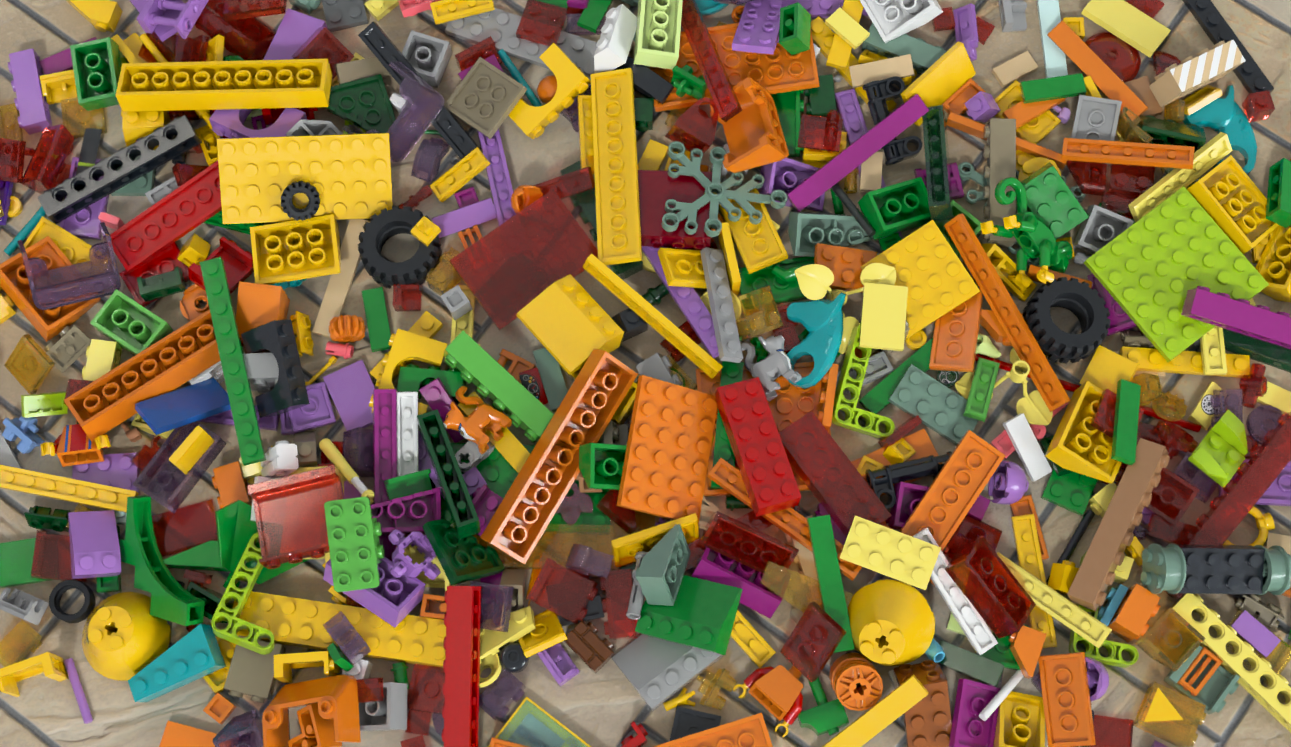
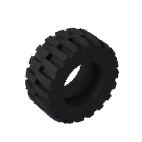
M398 205L392 206V210L387 211L386 208L380 210L381 214L378 216L376 214L370 217L371 222H366L363 226L365 232H361L359 235L358 251L366 271L372 276L373 280L378 284L382 282L386 288L390 289L391 286H394L395 290H402L404 286L412 289L416 283L422 285L425 283L424 278H431L434 274L433 268H438L440 264L438 258L442 256L441 242L438 235L428 246L419 241V248L415 255L404 262H389L383 259L381 255L383 245L392 236L397 234L412 235L410 231L423 217V213L418 209H415L413 212L409 206H404L403 209H400Z
M1060 277L1057 281L1054 279L1052 283L1047 282L1038 288L1023 310L1024 320L1041 350L1048 356V360L1055 362L1058 359L1059 363L1065 364L1069 361L1071 363L1079 362L1081 359L1087 358L1103 342L1108 334V328L1110 327L1108 316L1110 313L1109 309L1104 306L1106 302L1103 297L1100 298L1097 295L1099 292L1095 288L1092 290L1088 287L1089 284L1084 281L1080 283L1075 278L1067 280L1066 277ZM1062 307L1071 311L1080 322L1081 334H1069L1059 329L1051 318L1050 308Z

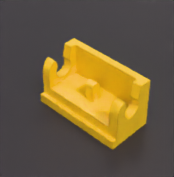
M74 70L40 76L43 96H46L49 105L78 99Z

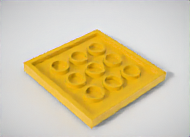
M931 220L861 266L862 270L871 263H882L894 267L896 270L895 286L908 287L906 321L909 324L910 330L906 337L907 339L980 292L934 220Z

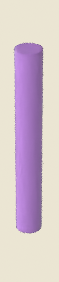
M72 658L66 659L64 664L84 724L93 721L76 667Z

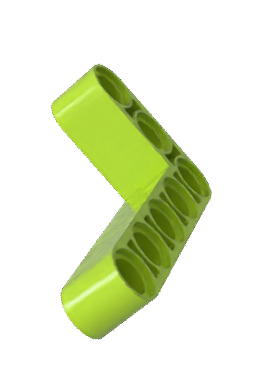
M860 323L853 328L835 391L832 423L836 426L875 438L890 436L894 432V422L888 417L856 408L872 348L859 347ZM855 348L862 351L861 358L856 357L854 353ZM850 368L856 371L857 376L855 379L849 376ZM844 389H847V390L850 391V393H851V398H850V400H847V399L844 397V395H843ZM839 410L845 413L844 421L838 418ZM859 416L864 417L866 421L864 427L858 423ZM880 422L886 427L885 433L879 431L878 425Z
M257 532L251 537L212 617L211 625L213 633L217 637L256 653L266 655L271 653L275 647L273 633L239 618L271 552L269 535L265 532ZM259 541H264L267 544L264 548L255 547V544ZM249 561L257 562L254 568H247L245 565ZM239 581H246L248 583L245 588L236 587ZM229 601L238 602L237 607L233 609L227 608L226 604ZM220 621L228 623L225 629H218L216 627ZM242 629L250 632L245 638L237 636V633ZM262 638H268L271 641L267 646H260L258 642Z
M1086 553L1080 559L1079 568L1083 562ZM1076 604L1097 619L1098 609L1094 611ZM1071 630L1069 653L1079 652L1076 644L1081 642L1086 647L1085 657L1094 658L1102 664L1126 668L1138 660L1139 653L1134 646L1105 640L1102 644V647H1105L1108 651V656L1103 657L1099 653V648ZM1122 651H1127L1130 654L1131 659L1129 662L1123 660L1121 656Z

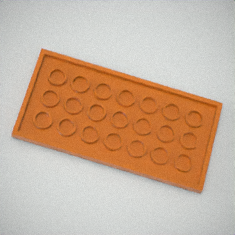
M739 23L680 32L679 58L676 66L682 68L688 65L693 69L695 77L698 78L700 75L709 77V86L705 90L704 99L701 101L687 94L683 97L677 96V88L674 87L663 104L654 100L655 112L709 104V101L748 77L764 87L770 94L820 87L811 29L810 50L791 55L779 43H777L773 55L733 51L732 42ZM650 66V70L671 84L673 77L672 69Z

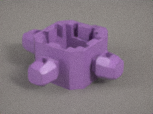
M395 529L392 531L388 538L393 545H397V548L392 553L394 565L390 573L395 578H399L403 574L416 578L424 571V575L431 580L438 577L441 571L436 564L431 563L436 554L427 536H424L421 532L413 531L405 538V534L400 530ZM409 545L412 547L416 545L418 547L417 550L421 554H425V560L420 564L417 562L413 564L412 559L408 555H404V549Z

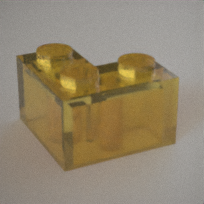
M770 286L738 296L745 317L736 320L740 341L783 326Z

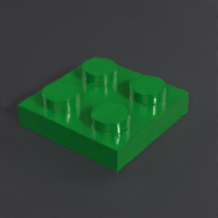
M1053 468L1041 498L1082 516L1098 479L1076 472L1058 477Z

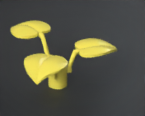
M871 263L863 268L860 281L863 285L864 283L895 285L896 270L894 267L882 263ZM809 264L799 267L794 271L802 294L811 300L822 299L827 293L826 299L834 301L842 292L846 294L843 303L845 305L848 295L863 292V287L850 291L831 289L829 286L834 281V275L829 268L823 265ZM844 312L843 335L838 351L841 354L847 351L853 328L860 324L854 317H845Z
M1013 347L1009 355L1013 366L1010 372H1006L1001 379L995 382L994 388L1007 378H1010L1015 383H1022L1023 395L1025 397L1019 399L1016 404L1017 414L1024 413L1029 424L1049 425L1052 420L1053 411L1050 412L1038 390H1034L1028 395V381L1026 378L1030 372V366L1027 362L1020 360ZM975 370L967 372L955 383L957 392L966 400L968 399Z

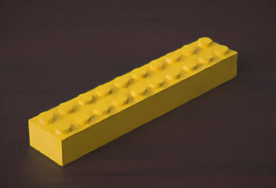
M328 59L122 63L116 98L123 112L328 107L333 75Z
M251 591L239 616L242 620L271 631L276 644L328 651L327 647L334 643L349 655L405 662L443 669V662L446 657V650L443 645L446 636V626L444 625V620L407 615L394 628L366 608ZM234 601L233 608L237 607L238 602ZM242 629L237 633V636L247 637L250 632ZM268 638L260 639L261 641L271 642Z

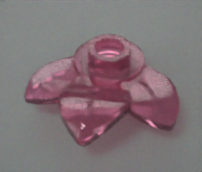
M575 482L571 486L574 494L570 497L565 496L555 513L561 512L564 521L571 526L576 523L581 512H593V503L590 496L586 493H580V488Z

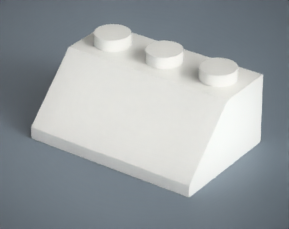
M623 4L616 8H611L606 14V21L601 29L600 39L596 44L594 73L612 71L626 63L636 32L637 17Z

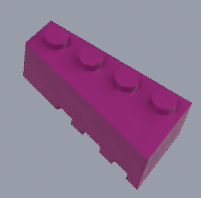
M440 487L371 505L372 518H376L377 522L381 524V535H390L395 529L400 530L403 534H411L413 531L425 534L422 526L426 522L441 519Z

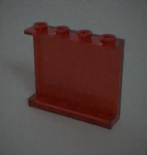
M335 465L247 485L248 494L253 498L262 559H259L260 564L265 568L275 569L280 567L282 563H300L303 561V558H321L325 556V553L330 552L324 504L327 501L344 499L340 471Z

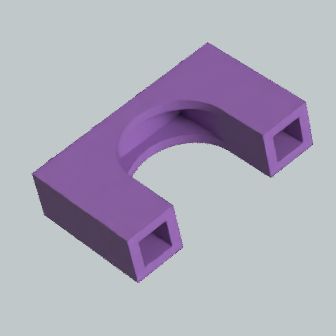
M285 108L275 123L261 130H253L244 126L246 118L253 109L215 110L209 118L212 130L217 135H224L228 138L286 136V133L299 120H308L306 113L296 108Z

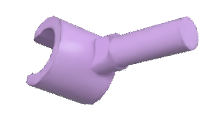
M1058 105L1053 107L1059 113L1057 117L1061 120V123L1066 124L1070 119V109L1066 107L1061 108Z

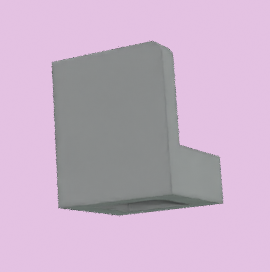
M459 285L440 296L454 320L459 319L472 310L470 301Z

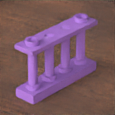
M148 0L136 20L145 33L152 34L159 24L175 27L181 38L186 39L209 0H188L187 3L174 2L172 0ZM167 9L182 11L177 19L162 17Z

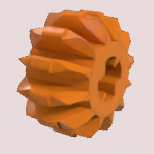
M340 315L330 320L329 333L333 341L354 343L365 337L366 330L362 317Z

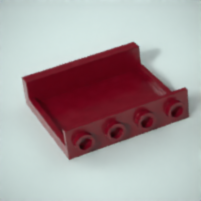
M638 170L641 246H652L653 248L673 247L676 249L684 247L695 249L710 248L711 237L707 236L704 232L705 222L709 219L710 202L697 210L696 222L698 228L693 235H689L684 231L687 218L682 220L678 228L673 232L665 231L661 225L662 218L667 213L665 211L667 200L674 199L677 202L693 203L705 194V188L693 176L679 175L677 178H671L668 175V171ZM702 172L712 182V172Z

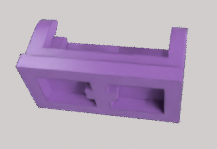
M560 643L537 653L560 687L580 673Z

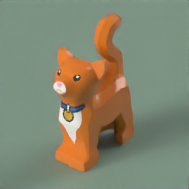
M462 386L455 393L456 399L464 405H476L477 408L468 417H464L457 405L452 401L450 404L451 409L446 414L443 425L446 429L459 431L465 439L476 443L479 452L483 454L489 449L487 443L490 441L485 432L487 430L491 431L493 439L498 442L504 437L502 427H510L512 420L503 412L484 403L478 397H465L464 393L467 391V387Z

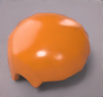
M555 75L546 76L537 87V94L543 103L547 104L556 94L557 79Z
M525 184L516 188L512 193L511 207L517 215L530 217L531 213L541 210L543 193L540 188Z

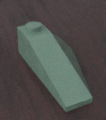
M792 211L789 214L788 234L794 256L814 257L815 245L817 243L846 247L874 239L873 236L869 237L855 218L850 215Z

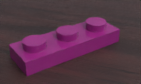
M438 377L419 391L432 410L438 409L444 423L446 414L451 409V402L453 401L455 404L456 402ZM446 429L454 443L464 439L459 431Z

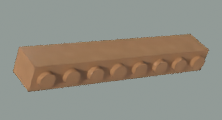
M1140 438L1136 446L1135 463L1127 465L1067 595L1071 602L1097 611L1099 605H1103L1106 599V589L1108 585L1111 586L1116 575L1114 572L1117 566H1120L1124 560V550L1126 546L1131 545L1134 537L1133 531L1142 521V511L1145 506H1149L1152 498L1151 492L1160 482L1161 470L1166 468L1169 463L1170 456L1166 446Z

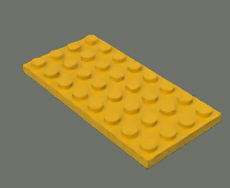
M389 133L217 139L223 224L294 221V218H290L287 213H284L283 207H281V195L285 188L295 181L309 182L319 192V208L311 218L334 214L336 220L368 219L374 214L377 216L381 214L380 210L384 208L387 211L392 210ZM296 193L292 198V203L296 208L303 209L308 206L309 199L304 193Z

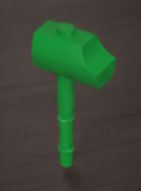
M801 634L795 635L793 640L797 648L796 650H798L809 685L818 705L799 713L797 719L800 727L811 729L817 736L828 733L829 736L840 732L839 728L849 724L844 706L839 699L828 702Z

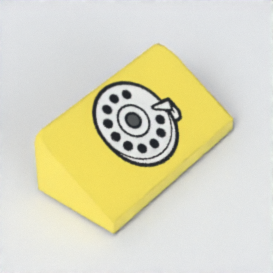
M1211 381L1187 420L1201 425V428L1207 431L1228 394L1215 382Z

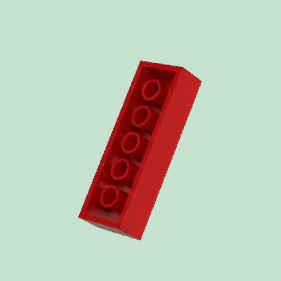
M759 377L718 387L715 393L717 407L755 517L798 506L802 497Z

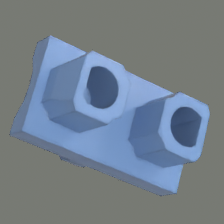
M21 416L12 420L5 418L2 422L6 426L2 436L9 441H15L19 437L21 441L17 445V449L23 454L30 453L35 447L45 442L36 434L39 431V428L36 427L38 422L36 417L24 418Z

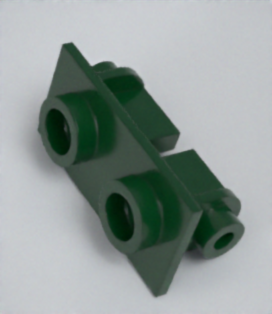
M35 505L30 507L29 513H24L30 527L35 529H51L56 532H69L68 513L71 512L70 510L55 509L53 515H50L51 508Z

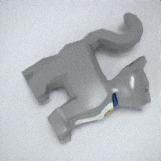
M782 335L770 336L766 339L762 336L758 337L764 349L770 355L755 364L753 363L755 347L749 342L741 343L742 351L747 350L744 362L746 369L751 372L754 378L759 377L766 399L769 402L778 396L775 390H779L781 386L773 380L777 379L780 375L794 384L802 379L801 374L793 370L790 358L784 352L785 339Z

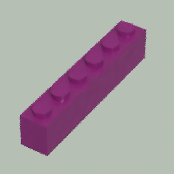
M1197 286V288L1187 291L1182 316L1291 350L1290 314L1279 311L1274 313L1270 311L1269 307L1262 305L1255 307L1250 305V301L1244 299H1237L1236 301L1230 299V295L1218 292L1214 294L1210 292L1209 288Z

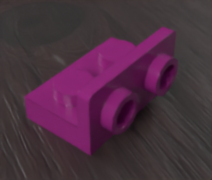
M485 484L482 488H477L472 495V502L480 522L481 532L476 534L479 537L483 534L503 500L502 497L491 491Z

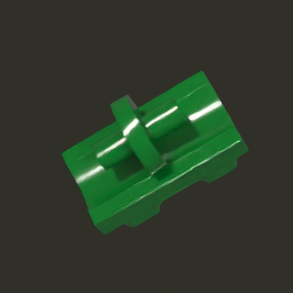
M688 65L682 68L675 66L672 69L673 77L671 84L677 88L676 95L683 97L687 94L699 101L703 100L705 90L709 86V77L705 75H700L698 78L695 77L693 69Z

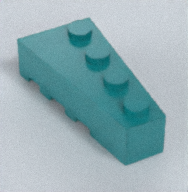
M199 624L128 680L134 701L147 703L226 667L212 626Z

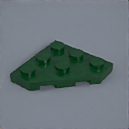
M381 74L331 86L329 106L326 107L328 112L369 133H389L391 135L399 132Z
M439 519L426 522L422 526L451 585L499 574L505 569L494 548L489 545L484 547L476 542L477 538L472 535L459 539L456 529L450 526L451 523L449 521Z

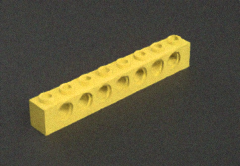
M1185 593L1166 613L1202 648L1206 647L1223 662L1220 666L1232 675H1239L1240 678L1237 682L1291 733V687L1288 685L1287 679L1280 674L1277 675L1271 669L1272 666L1267 660L1259 658L1254 653V648L1236 636L1237 632L1231 626L1225 625L1220 620V616L1216 611L1208 609L1198 594ZM1192 611H1196L1200 615L1199 622L1192 618ZM1209 627H1212L1216 630V638L1210 636L1208 631ZM1227 643L1233 646V654H1229L1226 651ZM1243 660H1247L1251 664L1250 671L1243 667ZM1261 676L1268 680L1267 687L1261 685ZM1278 693H1281V694L1284 695V697H1285V703H1284V704H1282V703H1280V702L1278 701V699H1277Z

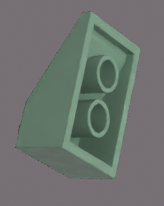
M675 524L642 558L640 567L636 570V580L639 581L642 594L650 605L674 606L691 554L680 524Z

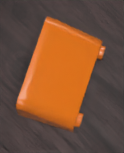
M752 78L744 79L709 101L710 115L714 121H718L723 125L730 153L725 154L723 165L727 171L737 173L778 162L789 156L773 97Z

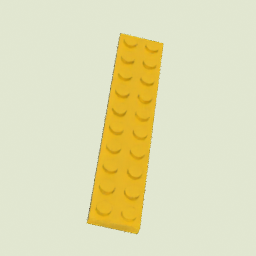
M631 68L591 74L598 259L606 266L642 261L633 71Z

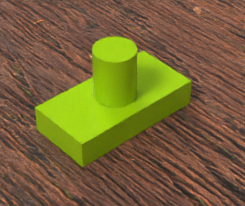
M67 392L21 395L22 417L68 414V407L63 401L67 398Z

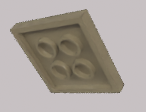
M479 57L445 103V106L452 114L491 140L527 91V88Z

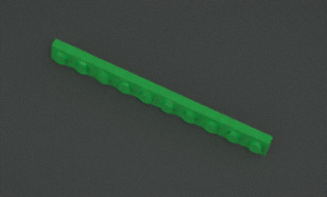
M218 257L202 261L200 266L242 463L246 466L265 461L266 456L223 259Z

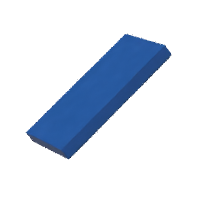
M214 378L135 404V410L156 435L231 409L228 393Z

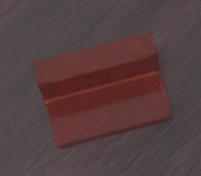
M178 34L173 62L206 61L209 37L200 35L194 39L188 36L186 39H182Z

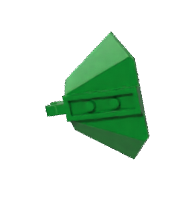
M236 500L215 511L220 566L230 571L223 585L224 588H227L251 537L257 532H265L269 535L271 552L256 584L260 585L309 559L294 560L281 554L284 526L251 521L252 506ZM259 541L255 544V547L264 548L267 544L264 541ZM249 561L245 566L247 568H254L257 562Z

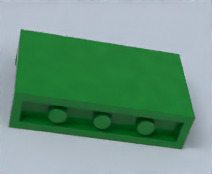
M804 89L771 94L788 148V157H799L800 150H804V138H800V131H804V119H800V112H804V100H800V93H804Z

